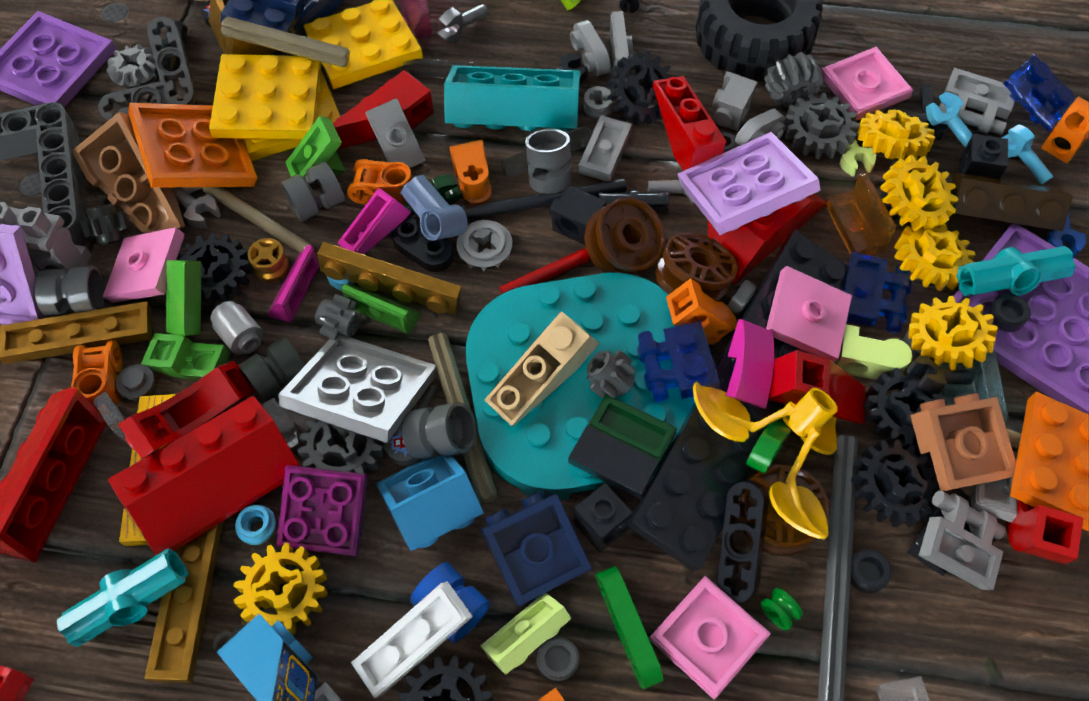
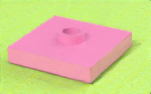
M877 47L826 66L821 70L822 79L832 92L839 97V101L842 104H850L848 112L857 113L856 120L865 117L867 113L873 114L876 110L880 111L907 100L913 93V89Z
M175 227L125 237L103 298L110 303L164 295L166 292V260H177L185 234Z
M786 266L780 271L766 329L773 332V338L807 353L827 358L834 362L839 359L852 295Z
M704 576L656 629L649 640L715 700L771 633Z

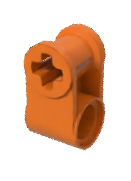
M477 140L450 146L451 160L464 202L468 205L487 203L492 197V188L489 181L488 162L483 141Z
M368 159L356 161L353 167L355 177L353 183L347 189V195L352 201L366 205L377 189L380 188L400 204L404 205L407 203L401 195V191L404 185L410 182L413 177L410 168L405 163L380 162Z
M109 341L106 346L86 348L84 345L75 346L73 350L74 368L71 387L78 389L101 415L110 413L117 407L120 400V393L116 388V380L123 369V356L118 342Z

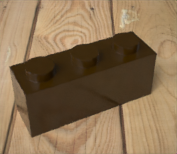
M954 172L951 182L955 184L956 188L950 191L951 194L958 197V201L952 205L956 209L955 214L1063 231L1073 199L1072 195L1057 188Z

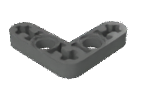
M154 18L147 28L160 82L104 95L100 99L98 110L106 121L114 116L111 112H108L113 109L114 103H118L120 107H126L119 109L118 112L128 114V99H131V103H140L141 98L147 94L155 95L157 104L195 105L197 93L181 34L176 24L170 18ZM166 27L169 31L167 38L171 47H165V43L159 36L161 28ZM175 56L181 59V65L176 71L169 72L164 69V62L167 58ZM173 80H179L183 90L188 92L184 94V100L178 101L174 97L177 95V88Z

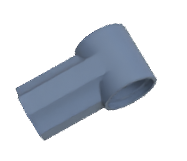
M424 175L415 176L404 185L401 195L420 217L421 231L428 240L435 241L462 235L466 231L467 216L463 208L455 204L449 205Z

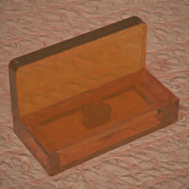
M861 174L852 191L827 197L825 205L853 260L884 252L896 230V225L868 174Z

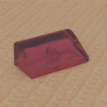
M399 0L403 18L415 39L431 36L432 28L426 0Z

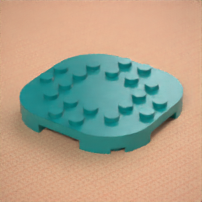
M601 273L518 287L501 294L481 310L468 333L466 362L480 442L490 468L502 481L506 480L511 485L520 489L524 495L531 496L543 490L546 497L551 494H557L559 500L570 499L571 493L598 489L604 483L609 487L613 486L568 463V457L603 398L589 388L591 382L586 379L588 376L587 366L590 360L601 351L609 350L615 354L616 351L621 350L632 360L630 365L635 369L633 373L635 379L630 390L626 394L615 398L676 427L677 435L695 403L693 394L694 384L696 381L702 386L705 384L691 335L673 325L666 300L668 294L661 287L647 279L631 274ZM562 311L600 344L567 380L516 425L511 426L484 399Z

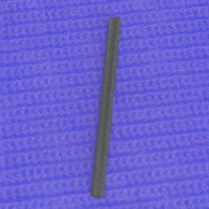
M847 435L838 436L837 450L834 452L818 701H844L855 512L854 494L856 493V484L851 482V478L857 474V470L853 468V465L858 458V439Z

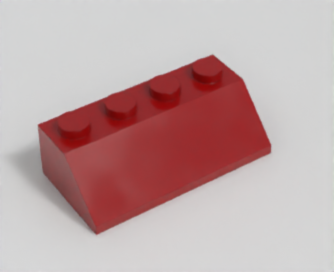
M69 387L50 396L45 407L39 411L36 424L30 435L20 446L17 458L8 475L0 482L1 554L32 563L36 562L107 424L106 419L76 388Z
M252 396L107 480L120 503L156 556L168 548L173 551L179 549L284 484L285 467L287 465H300L274 420L258 400Z

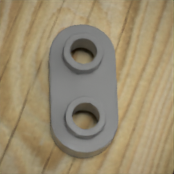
M585 20L574 24L573 31L570 32L573 48L576 51L579 50L582 54L584 66L588 67V72H592L596 77L609 73L610 59L608 52L590 21Z
M773 108L750 119L736 135L734 145L738 147L770 132L780 139L786 130V125H784L786 117Z

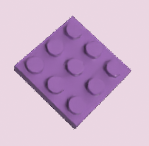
M37 11L0 49V91L33 105L56 102L65 107L117 49L110 39Z

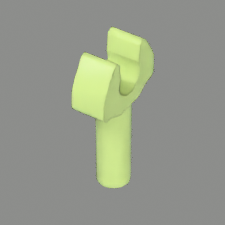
M855 139L853 144L848 145L846 153L842 155L839 164L846 173L854 177L858 170L857 161H861L867 172L871 173L875 165L876 154L872 153L873 148L859 147Z

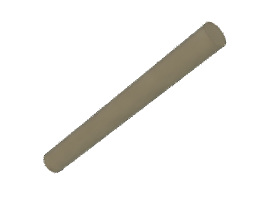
M203 187V192L210 194L214 199L297 252L301 253L306 245H311L314 249L312 244L224 188Z

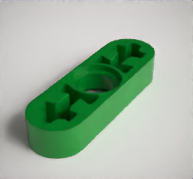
M780 420L769 424L755 444L746 465L765 474L778 456L792 429Z
M614 566L596 573L599 590L640 687L644 690L663 682L664 678L660 664L618 568Z

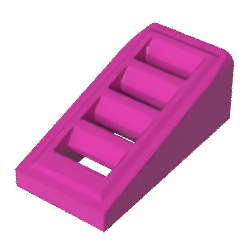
M379 188L338 241V244L344 249L364 255L410 215L411 211Z

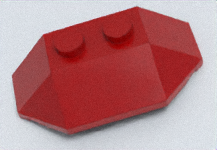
M814 193L801 201L791 203L768 216L760 217L740 226L734 231H729L722 235H719L707 219V237L718 241L726 247L736 259L738 271L731 285L735 286L783 244L787 236L794 229L799 230L824 208L827 202Z

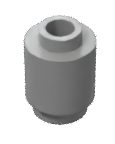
M227 301L221 303L213 310L210 317L212 328L234 354H249L260 346L263 330L242 305Z

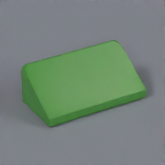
M166 260V333L184 336L201 334V261Z
M344 284L341 288L344 297L357 302L354 310L406 334L411 333L421 317V312L360 286Z

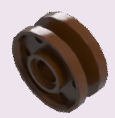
M634 197L619 198L593 213L586 224L584 235L587 253L594 265L604 273L634 275L646 270L657 263L663 253L665 244L663 224L656 211L646 202Z
M688 232L679 233L669 238L663 251V256H661L655 269L657 282L668 295L692 278L700 284L703 293L717 302H722L727 294L729 285L733 283L736 277L738 266L735 257L718 241L701 234Z
M775 464L770 466L765 474L758 472L750 479L763 485L769 496L763 551L771 555L791 556L803 552L817 539L788 524L775 511L770 500V487L775 482L786 484V478L793 465ZM800 468L796 476V485L808 488L817 497L825 512L826 519H828V497L821 483L808 471ZM748 489L741 498V502L745 503L746 508L745 516L740 517L739 522L748 521L756 524V519L747 520L749 507L757 505V499L750 496V490ZM743 530L745 537L754 545L752 535L748 531Z

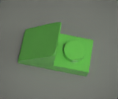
M319 116L285 162L291 177L296 174L304 177L308 168L323 161L329 165L335 176L345 171L336 152L342 142L330 118Z

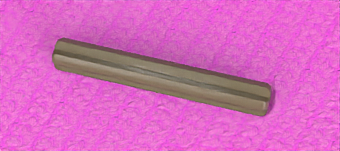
M226 17L221 23V34L233 39L339 67H346L350 59V50L345 47L232 17Z

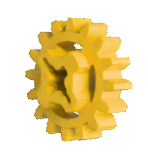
M876 110L875 115L867 113L865 118L861 119L857 139L863 141V147L873 148L872 153L881 152L885 154V158L893 160L895 158H902L904 160L905 157L913 155L917 160L918 156L926 157L927 152H930L935 136H933L935 131L928 129V123H921L918 117H909L900 110H888L887 114Z
M909 155L905 160L899 159L883 175L886 182L880 186L882 191L888 193L882 199L883 203L891 204L893 207L889 214L892 216L898 213L901 216L899 224L902 226L907 222H911L912 231H917L921 227H923L924 231L940 227L949 220V216L956 212L952 205L958 201V197L950 192L956 188L955 184L947 183L945 180L949 173L947 171L940 173L938 171L939 163L934 162L931 166L928 165L925 156H922L917 161L913 155Z
M942 224L939 228L934 227L932 230L927 229L925 231L923 227L917 231H912V228L907 226L894 246L898 250L894 255L895 259L903 261L899 268L903 271L910 270L912 272L909 279L912 281L917 278L923 280L922 284L925 288L930 283H933L938 291H942L945 285L951 290L957 287L959 283L956 275L959 266L974 263L972 259L975 256V252L966 250L970 242L968 240L960 241L958 239L959 232L957 230L950 232L947 230L946 224Z
M949 296L947 302L942 303L936 297L933 298L932 307L922 303L919 313L912 314L908 339H912V350H921L920 356H928L935 359L934 363L938 367L943 362L949 363L951 370H955L957 363H963L969 369L972 368L973 359L983 363L987 352H993L998 328L992 325L994 318L992 314L982 315L983 305L980 304L974 308L970 307V299L965 298L961 303H956L954 296Z
M284 543L281 552H276L272 545H268L267 556L263 558L257 553L252 554L253 561L255 562L253 567L241 566L240 568L246 576L245 581L234 583V587L243 593V595L234 599L235 604L240 609H244L240 616L249 623L260 614L271 626L279 620L291 634L296 633L295 623L300 620L303 624L309 626L311 624L308 617L309 612L321 613L323 610L316 601L317 598L328 595L326 588L319 585L327 580V576L323 570H317L321 564L315 555L308 558L309 553L302 546L293 553V548L289 543ZM285 565H294L303 571L300 572L299 569L290 571L285 568ZM286 583L283 586V593L280 595H276L280 592V585ZM259 607L264 609L273 607L277 610L278 615L267 614L261 611Z

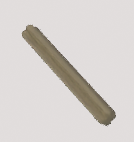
M439 333L430 336L428 341L435 365H437V372L447 404L461 402L470 408L448 335L446 333ZM477 431L475 445L469 452L464 453L463 457L476 497L480 504H485L497 499V491Z

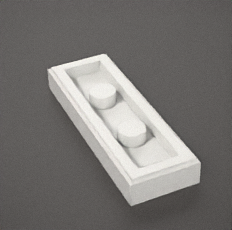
M448 581L443 582L353 660L351 664L373 697H380L473 616Z

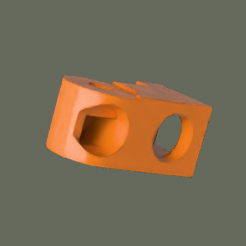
M1078 97L1062 116L1041 149L1068 164L1089 137V102ZM1057 137L1066 139L1070 143L1071 149L1064 150L1059 148L1055 143V139Z
M692 278L666 296L673 325L701 341L713 345L720 341L727 333L736 329L737 320L731 309L725 303L717 302L703 293L700 284Z

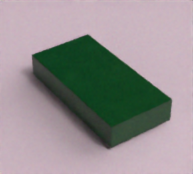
M607 394L588 426L658 459L659 465L677 432L676 427Z

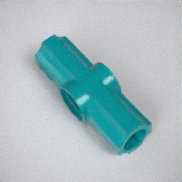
M1066 246L1029 253H1022L1016 247H1009L1000 251L991 260L959 266L956 277L959 283V290L965 297L1009 289L1015 295H1024L1034 290L1041 282L1073 276L1076 265L1073 259V252Z
M168 548L133 570L121 569L107 574L99 583V591L67 609L57 619L59 632L66 638L68 644L79 647L112 626H126L141 620L147 614L148 604L185 583V578L189 576L186 564L179 558L177 552Z

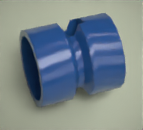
M444 562L434 568L418 584L412 593L410 603L415 607L439 584L448 581L473 616L448 638L452 644H455L468 635L482 620L490 607V601L474 586L465 587V578L450 563Z

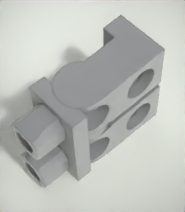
M0 202V224L21 226L35 276L42 269L64 268L69 272L73 267L87 265L92 254L85 246L73 244L69 230L62 227L64 220L61 216L44 213L41 208L28 206L25 209L9 207L5 202Z

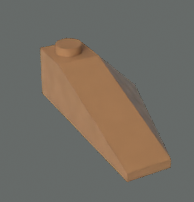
M118 112L72 150L85 178L93 186L99 187L114 206H119L129 216V220L143 234L175 227L180 231L185 228L174 188H151L128 114Z

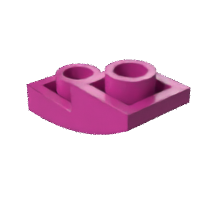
M738 319L727 356L735 359L736 363L726 396L754 407L766 409L774 369L773 332L748 321Z

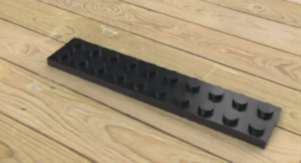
M794 229L787 236L745 311L742 320L766 329L780 271L786 266L843 291L853 269ZM734 333L706 381L705 387H713L727 393L736 363L735 359L727 357ZM774 338V359L796 350L805 352ZM768 400L766 409L741 402L747 409L751 422H758L783 409L785 405ZM694 403L626 526L692 571L700 570L724 525L727 494L732 486L747 480L752 467L746 465V462L767 426L756 432L748 431L749 438L745 442L733 441L714 431L703 419L696 403Z

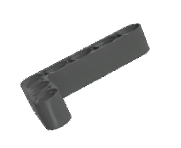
M49 102L0 113V161L38 152L43 212L61 216L64 220L62 227L69 230L73 244L85 246L90 237L84 236L80 223L82 219L88 218L83 172L72 153V150L79 145V135L65 108L60 103Z

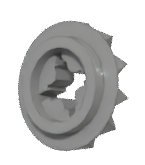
M137 44L134 48H130L126 45L125 50L114 51L115 57L107 60L109 67L106 70L111 80L120 86H139L155 76L156 64L150 47L143 48L140 44ZM129 62H132V63H136V62H137L138 65H139V67H137L136 65L133 66L132 64H129V65H127V64H128Z
M490 220L476 221L467 225L466 231L458 236L456 243L460 260L467 262L470 268L476 266L480 267L483 271L491 266L499 268L502 261L509 260L510 252L513 248L512 237L507 228L498 222ZM491 240V250L486 248L483 252L479 253L478 244L485 245Z

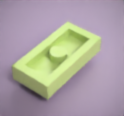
M544 593L480 647L487 657L506 675L513 668L523 664L534 650L546 640L554 637L560 631V628L572 618L563 605L547 593Z

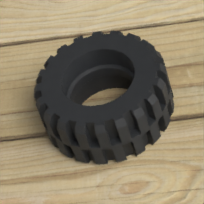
M700 0L695 29L696 41L704 57L707 60L711 59V64L718 70L722 68L726 72L728 71L751 80L753 78H760L761 81H765L764 78L768 74L767 69L777 65L776 60H783L787 58L788 54L795 56L799 52H803L804 55L811 54L822 19L823 4L821 0ZM741 10L745 13V16L764 17L775 22V24L751 23L739 17L735 11Z

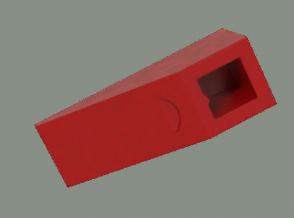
M403 70L333 122L342 142L338 149L377 140L365 112L396 98L411 129L415 128L434 113L431 90Z
M679 76L655 80L653 87L673 155L683 171L723 154L726 140L686 78Z
M799 350L774 359L773 377L768 400L786 405L792 402L796 405L811 388H818L827 393L837 405V412L832 417L859 424L865 423L863 403L865 401L866 387L833 361Z

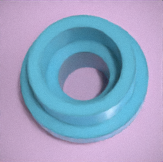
M263 505L246 507L239 513L235 523L238 537L249 545H259L268 541L275 533L277 527L274 513ZM263 521V526L258 531H251L253 523Z

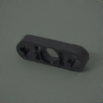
M752 480L743 481L732 486L726 500L717 584L736 603L745 602L753 597L760 585L769 496L763 485ZM748 489L750 490V496L757 499V505L749 507L747 520L756 519V524L748 521L735 522L736 517L745 516L746 506L744 502L739 501V495L745 494ZM739 529L748 531L753 537L754 546L749 553L740 552L733 544V535ZM731 558L740 562L751 561V565L746 564L741 569V580L748 582V587L743 588L740 592L736 591V584L730 583V578L737 575L739 571V562L731 563Z

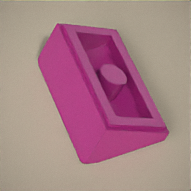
M306 245L295 259L267 313L269 317L289 323L295 317L320 267L311 245Z

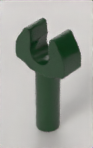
M452 174L441 175L432 179L433 187L449 205L454 204L462 196V192ZM408 203L403 205L411 211L407 218L416 214Z

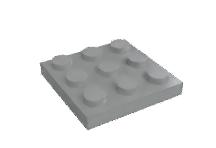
M339 334L335 340L330 338L279 393V406L388 443L404 421L405 416L412 410L436 377L437 365Z

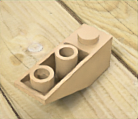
M561 311L484 400L511 426H514L567 380L600 343L572 318Z

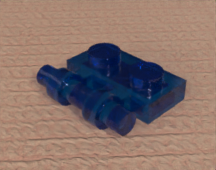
M1035 54L1028 58L1002 83L1011 92L1009 97L1015 103L1019 101L1031 114L1029 118L1036 125L1040 123L1047 132L1055 128L1068 108L1077 99L1072 91L1051 72L1049 66L1042 62Z
M852 252L848 259V271L843 289L844 292L852 295L847 321L874 327L878 317L884 316L887 320L886 330L890 333H900L902 322L907 320L908 307L905 305L906 295L911 293L912 280L909 279L910 270L903 271L899 268L900 266H897L895 273L886 272L887 259ZM883 288L888 289L892 293L891 300L882 299Z
M701 321L663 329L665 342L658 343L654 341L650 331H643L638 334L639 346L637 347V353L640 362L645 365L646 373L644 380L646 388L652 392L654 401L662 402L669 398L667 389L675 387L679 388L681 399L694 397L693 386L696 381L702 386L720 390V381ZM670 359L673 369H662L660 361Z

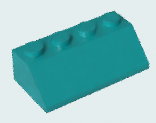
M453 65L444 83L445 123H454V126L458 128H469L473 124L486 125L489 129L519 126V129L524 131L537 130L538 127H548L563 132L577 129L580 70Z

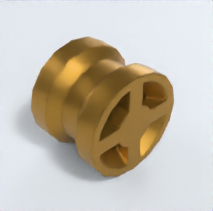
M264 238L254 242L249 248L248 259L260 280L268 283L278 282L288 274L290 268L289 261L279 241L272 238Z

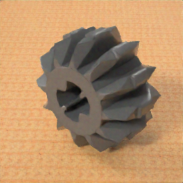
M799 52L795 56L788 54L787 58L776 60L777 65L769 67L767 69L768 74L764 78L765 87L771 99L776 105L783 104L785 107L796 103L798 98L807 100L808 94L819 92V86L823 83L822 72L817 61L813 58L812 54L804 55L803 52Z

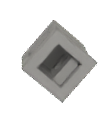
M727 71L724 75L722 89H718L712 103V108L716 109L713 115L714 123L738 131L753 104L757 82Z

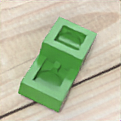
M154 333L141 365L147 366L151 371L197 382L216 367L226 364L231 352L224 345L193 343L184 335Z

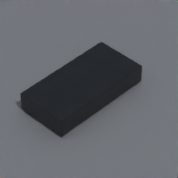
M588 425L568 457L569 464L639 499L644 494L659 465L658 459Z

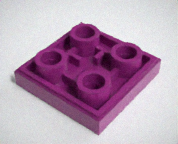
M287 465L285 467L276 546L283 547L284 543H289L294 549L302 546L310 551L350 556L358 555L368 474Z

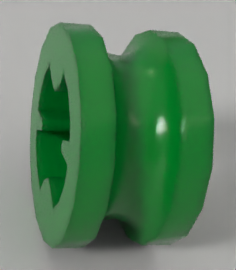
M774 588L770 593L772 598H764L760 606L765 615L776 626L784 631H788L793 626L791 620H799L803 616V611L788 593L780 588Z

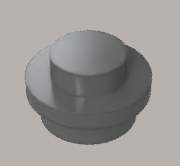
M141 364L131 365L122 370L118 375L116 388L124 398L139 401L140 396H150L154 391L155 375L147 366Z

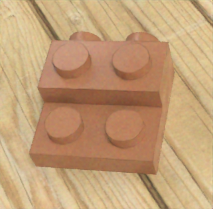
M974 393L954 398L955 404L946 406L944 399L920 404L921 412L910 415L920 453L930 452L941 491L1013 477L1016 461L997 397L980 400L979 394Z

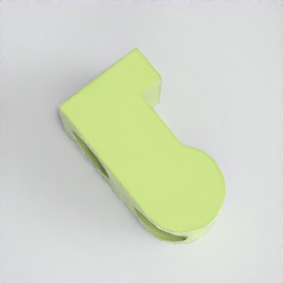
M846 324L839 359L834 361L836 365L850 375L875 380L883 373L889 376L895 368H898L903 374L912 360V351L904 341L892 338L882 341L859 336L860 327Z

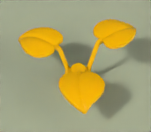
M696 381L693 386L696 406L706 423L721 436L733 441L745 442L749 438L748 431L756 432L783 418L787 426L796 435L801 437L804 445L786 478V484L775 482L770 487V500L779 516L792 527L812 537L825 540L828 537V525L822 505L808 488L796 485V476L810 449L824 455H832L837 450L836 417H832L837 412V405L834 400L824 391L818 388H811L796 405L789 402L783 409L758 422H751L747 409L740 401L727 397L726 392L702 386Z

